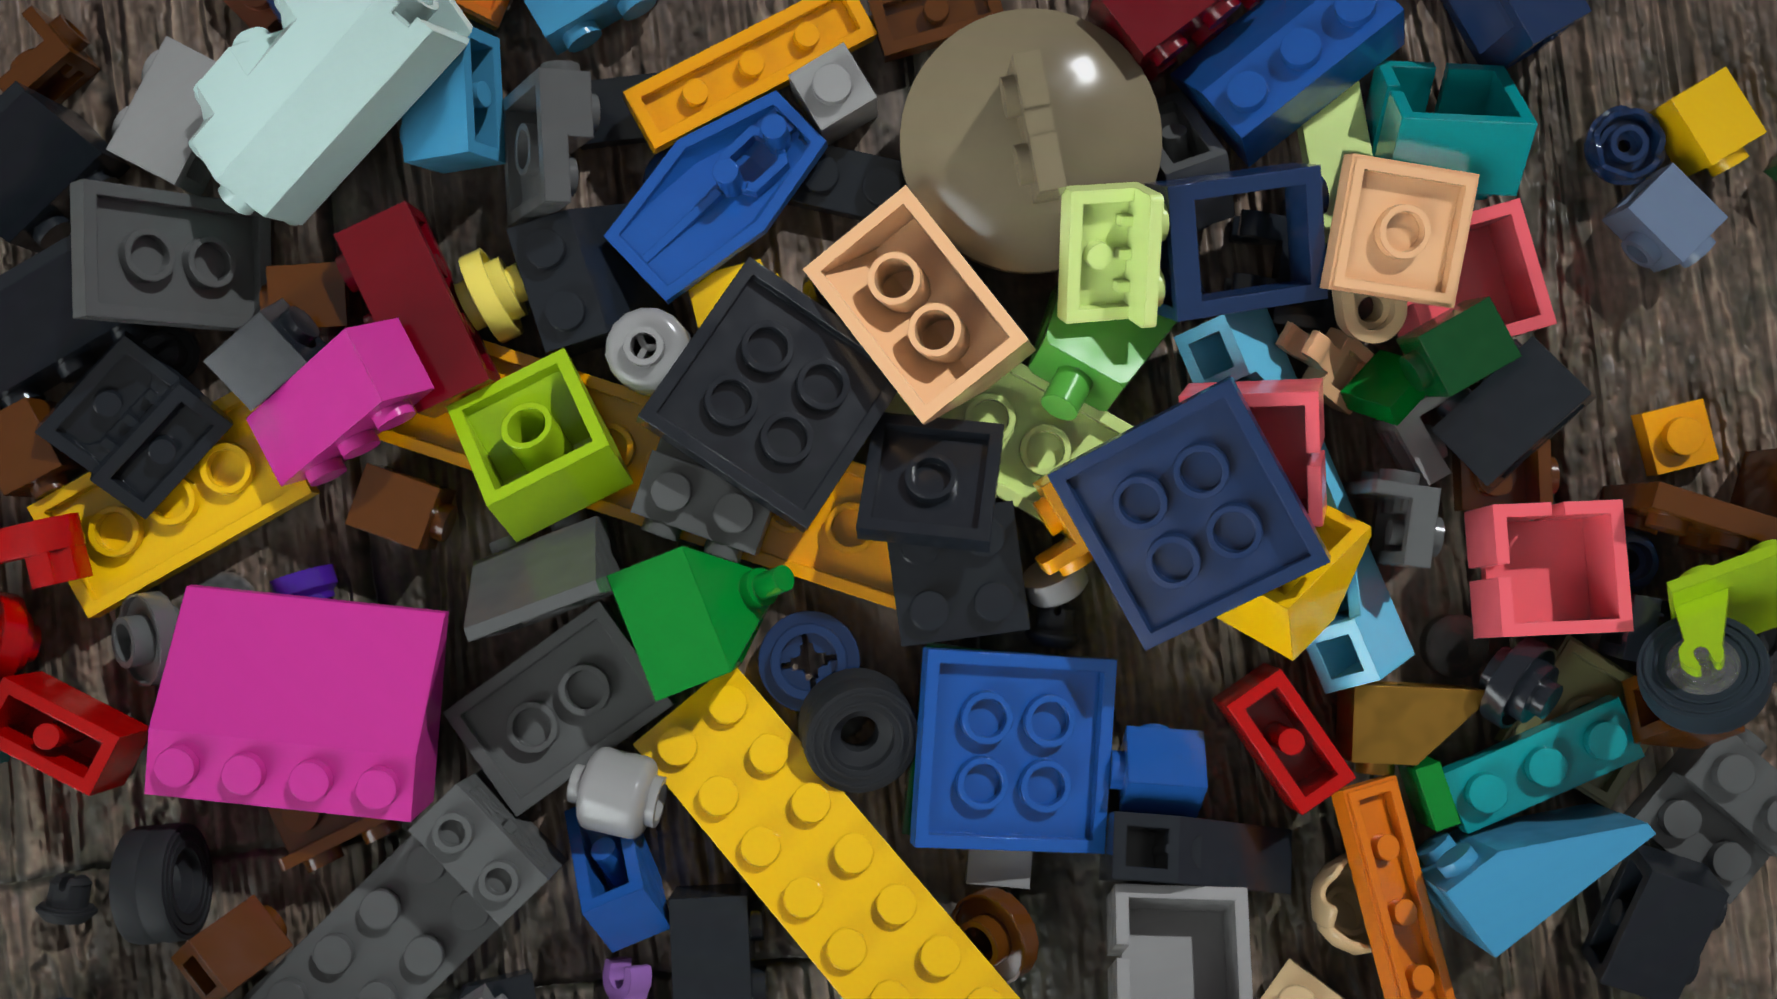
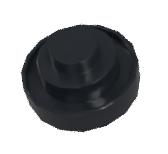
M1535 636L1526 637L1513 649L1509 646L1501 648L1489 661L1479 681V689L1485 690L1480 705L1482 717L1501 729L1509 728L1518 721L1526 723L1534 716L1540 719L1546 718L1557 705L1563 693V686L1557 683L1559 669L1554 666L1557 656L1555 648Z

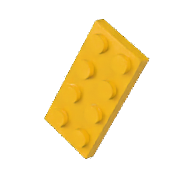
M233 392L213 402L233 421L231 428L146 519L90 481L91 472L84 474L27 507L34 521L64 514L79 513L93 576L69 581L68 583L88 619L102 617L121 606L128 595L148 591L320 494L317 486H311L307 479L280 486L246 420L254 410L250 411Z

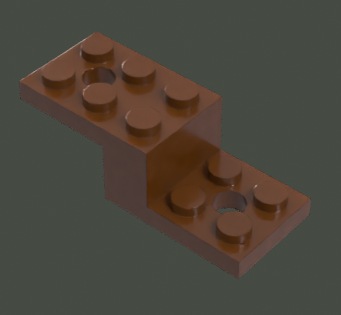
M1777 448L1746 451L1744 453L1730 503L1661 481L1603 486L1599 500L1623 499L1625 530H1631L1647 536H1657L1658 531L1678 535V546L1698 553L1716 556L1719 550L1742 555L1761 542L1777 539Z

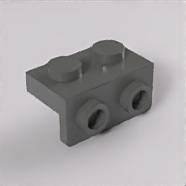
M1379 469V472L1362 471L1360 481L1342 483L1348 497L1375 501L1369 548L1377 565L1431 568L1432 556L1436 557L1441 551L1445 533L1444 521L1441 517H1438L1441 488L1419 485L1420 473L1397 469Z

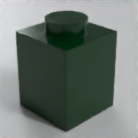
M1490 296L1465 300L1454 306V308L1445 311L1396 339L1404 354L1400 357L1399 362L1405 377L1417 391L1422 392L1424 390L1427 397H1451L1522 356Z

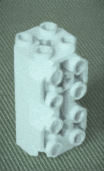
M274 0V4L281 14L283 30L270 33L266 28L253 27L242 31L234 39L233 45L227 48L193 88L195 98L201 106L204 121L190 138L188 144L194 154L205 163L215 181L220 184L218 192L222 200L243 215H251L256 211L265 218L284 221L292 226L303 225L468 45L469 38L467 37L471 34L473 26L455 0Z

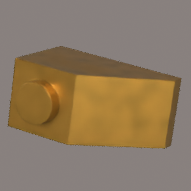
M1375 681L1337 691L1335 747L1342 758L1355 763V772L1370 775H1394L1395 764L1417 766L1480 708L1485 690L1455 684Z

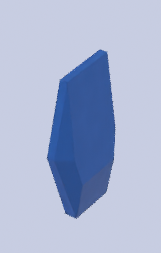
M775 90L678 139L604 237L660 297L669 304L768 232L828 148L827 141Z

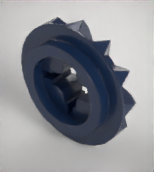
M799 611L790 614L778 621L768 631L761 644L758 657L761 680L769 694L781 705L791 710L800 712L804 699L812 689L811 680L807 679L804 669L783 668L782 663L791 662L792 658L801 655V645L804 643L802 634H808L809 643L813 644V649L816 653L826 652V655H837V659L828 660V664L819 666L818 677L815 679L816 684L837 671L860 668V652L848 627L828 613Z

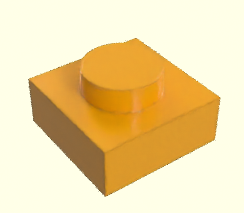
M1703 398L1631 415L1646 476L1661 475L1719 460Z

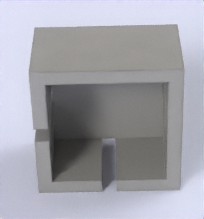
M1115 884L1106 897L1107 956H1120V958H1116L1108 968V999H1253L1247 888Z

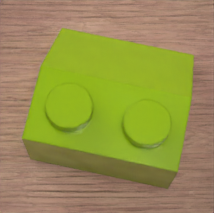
M565 348L446 406L486 506L516 543L634 483L609 429Z

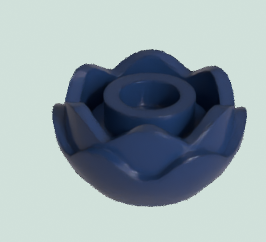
M1624 105L1615 106L1602 113L1589 126L1584 140V156L1593 173L1605 182L1619 186L1641 183L1663 163L1666 155V135L1657 118L1645 110L1629 108ZM1619 142L1625 143L1627 147L1626 152L1619 150Z

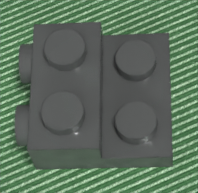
M568 60L544 62L503 99L507 227H514L556 213L571 203V197L577 191L578 165L576 159L569 157V155L594 138V133H596L599 127L601 113L599 98L596 94L591 93V74L589 71H580V64Z
M660 438L656 451L652 450L630 511L645 517L641 527L644 531L676 542L679 541L682 530L706 538L703 548L704 552L736 563H740L743 552L759 555L773 516V512L662 438Z
M1746 728L1743 733L1700 749L1679 748L1624 813L1630 817L1647 822L1656 835L1650 838L1649 841L1659 850L1706 864L1729 893L1728 904L1733 902L1770 856L1777 858V769L1761 757L1762 753L1767 749V745Z

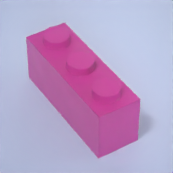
M393 318L344 328L255 409L246 420L281 487L306 479L311 486H318L344 474L347 471L344 462L348 459L363 455L377 447L381 443L378 434L382 431L397 427L416 415L413 406L430 393L434 386L399 318Z

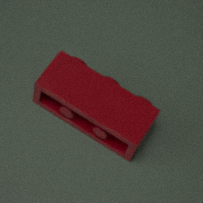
M403 201L333 234L342 252V255L335 258L338 270L352 292H361L370 313L363 316L364 324L399 318L434 386L430 393L413 406L418 414L436 418L448 412L446 406L501 379L479 331L471 324L459 302L454 288L456 282L421 211L407 201Z

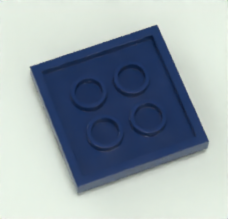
M1232 375L1052 469L1047 475L1145 651L1331 562V555Z

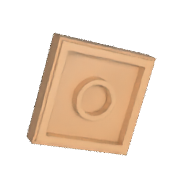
M1355 153L1344 154L1320 288L1454 308L1480 174Z

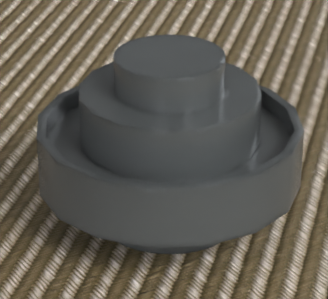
M160 591L128 595L122 602L119 617L115 619L111 631L112 648L117 662L121 667L127 669L132 680L141 687L160 685L179 615V609Z

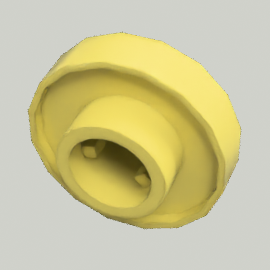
M481 248L459 257L458 262L464 280L454 284V288L459 302L474 328L479 331L489 327L493 335L501 343L522 335L524 329L520 318L528 315L525 304L528 301V297L517 263L507 267L499 256L490 260Z

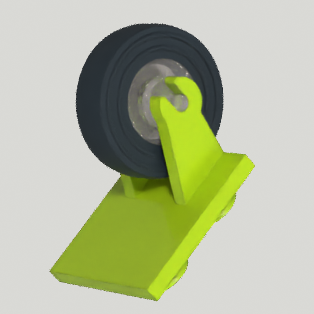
M1777 539L1761 542L1753 546L1747 553L1718 564L1693 567L1684 572L1679 578L1666 582L1671 620L1656 628L1644 641L1638 655L1636 672L1640 693L1651 711L1668 725L1695 734L1725 733L1749 723L1761 712L1767 703L1773 684L1772 664L1768 651L1756 634L1777 627Z

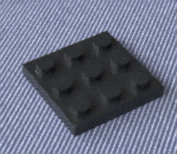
M748 257L638 414L636 422L804 533L895 397L897 390L841 318L751 257Z

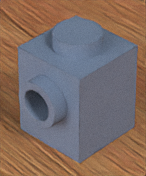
M1671 163L1651 173L1643 182L1638 183L1602 221L1622 240L1621 247L1633 262L1642 267L1650 268L1655 273L1678 264L1687 268L1700 260L1716 243L1710 235L1728 216L1674 163Z

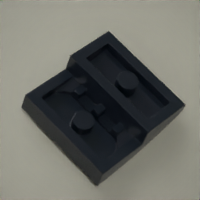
M125 330L37 425L35 433L90 471V481L146 519L231 428L233 421L184 376Z

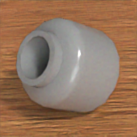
M641 307L625 313L613 324L606 338L605 357L610 371L624 386L643 396H652L690 342L691 336L673 315L659 308ZM656 340V344H648V343H647V342ZM649 353H654L651 357L647 358Z
M601 747L592 754L586 765L577 763L573 768L567 787V801L576 804V815L581 827L622 838L636 839L640 837L647 826L656 828L667 797L668 787L665 784L667 777L658 775L657 763L648 756L610 747Z

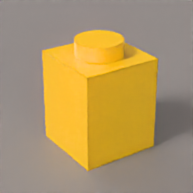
M1727 67L1704 78L1648 112L1657 118L1665 132L1666 154L1671 162L1687 177L1707 168L1712 177L1725 172L1749 157L1743 146L1767 132Z

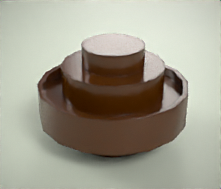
M997 887L981 888L957 903L951 918L1007 984L1030 972L1038 956V936L1035 924L1028 911L1012 894Z

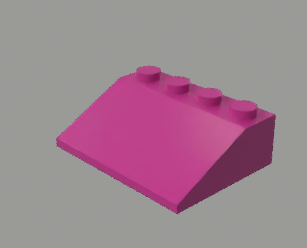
M194 584L186 586L148 729L144 794L412 822L434 801L449 611Z

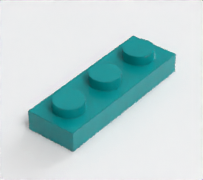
M1606 695L1444 766L1442 769L1461 822L1457 826L1460 831L1470 834L1641 759L1645 755L1640 744H1634L1630 721L1620 698Z

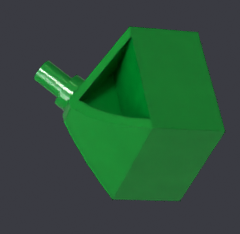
M680 546L607 575L655 701L732 672L743 663L770 605L776 601L779 594L791 590L795 583L794 575L787 566L780 565L770 570L753 568L741 562L736 563L704 552L703 548L699 546Z

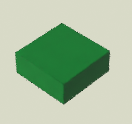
M1381 349L1340 391L1348 410L1398 426L1426 394L1424 390L1422 392L1417 391L1405 377L1399 362L1401 355Z
M1427 756L1417 766L1398 765L1417 822L1436 832L1461 824L1440 761Z

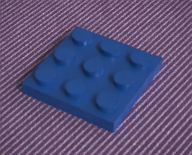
M923 647L910 843L916 848L1105 854L1117 660L1107 657Z

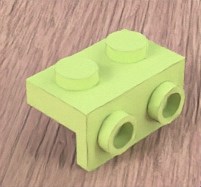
M1139 182L1073 185L1066 187L1061 195L1057 317L1066 324L1129 319L1140 328L1156 327L1158 307L1163 304L1165 298V279L1160 269L1161 243L1167 238L1169 232V213L1161 193Z

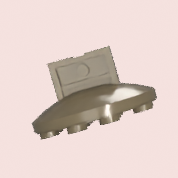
M1040 8L1007 10L988 15L963 27L945 40L931 54L916 76L906 98L900 127V158L906 186L962 256L987 268L1015 274H1043L1059 271L1061 195L1067 186L1139 182L1144 185V183L1156 182L1162 154V126L1157 101L1147 77L1133 56L1119 41L1091 22L1064 12Z

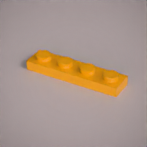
M801 0L623 91V100L655 155L674 145L678 139L775 90L778 91L790 85L789 74L844 42L849 52L852 53L873 42L878 33L860 0Z

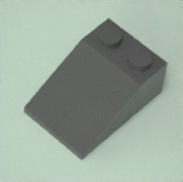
M582 509L550 525L551 533L530 541L526 537L516 543L512 536L509 535L489 543L492 555L473 561L463 628L468 642L513 632L613 595L607 575L625 569L607 518L594 516L588 519L585 509Z

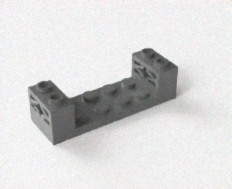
M480 770L456 783L408 830L412 835L241 999H426L539 890L568 859L524 813L518 817L514 815L484 771Z

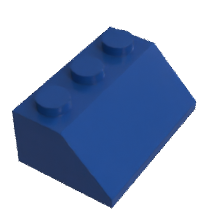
M1262 0L1173 71L1170 77L1244 163L1250 167L1405 44L1404 8L1396 0Z

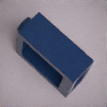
M1440 0L1477 64L1501 65L1506 69L1544 48L1592 11L1586 0Z
M1291 162L1144 183L1145 186L1163 195L1164 203L1169 213V232L1167 238L1161 243L1160 269L1165 279V298L1163 304L1158 307L1157 315L1180 322L1328 299V289L1320 288L1327 250L1324 233V214L1329 206V191L1325 179L1321 176V165ZM1285 187L1290 281L1202 294L1195 200Z

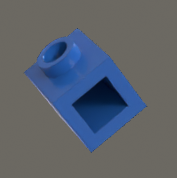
M1162 724L1126 726L1120 750H1111L1109 789L1118 790L1119 811L1197 818L1208 789L1204 731L1170 729Z

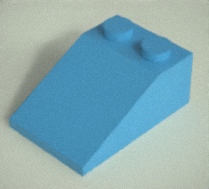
M1587 803L1500 820L1470 834L1460 831L1459 828L1452 830L1450 833L1446 831L1439 832L1425 840L1416 852L1428 897L1452 929L1496 958L1656 835V833L1647 822L1595 803Z

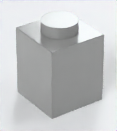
M844 42L788 75L792 96L809 124L827 141V145L833 144L878 117L877 96Z

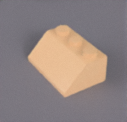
M906 185L803 268V271L923 425L983 393L1036 351L1026 335Z

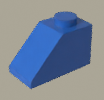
M576 807L564 811L581 912L611 952H616L669 930V911L661 875L644 834L642 833L636 839H627L587 830L578 823Z

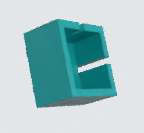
M1384 60L1374 68L1365 107L1373 156L1480 174L1475 200H1485L1492 195L1517 196L1538 123L1504 66L1446 63L1434 113H1425L1436 72L1434 62Z

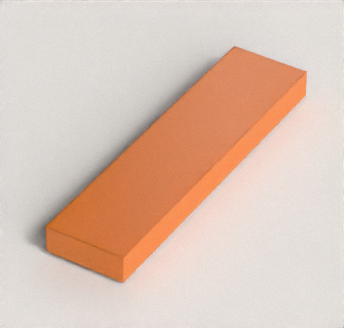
M1383 775L1341 788L1331 795L1384 999H1456L1396 775Z

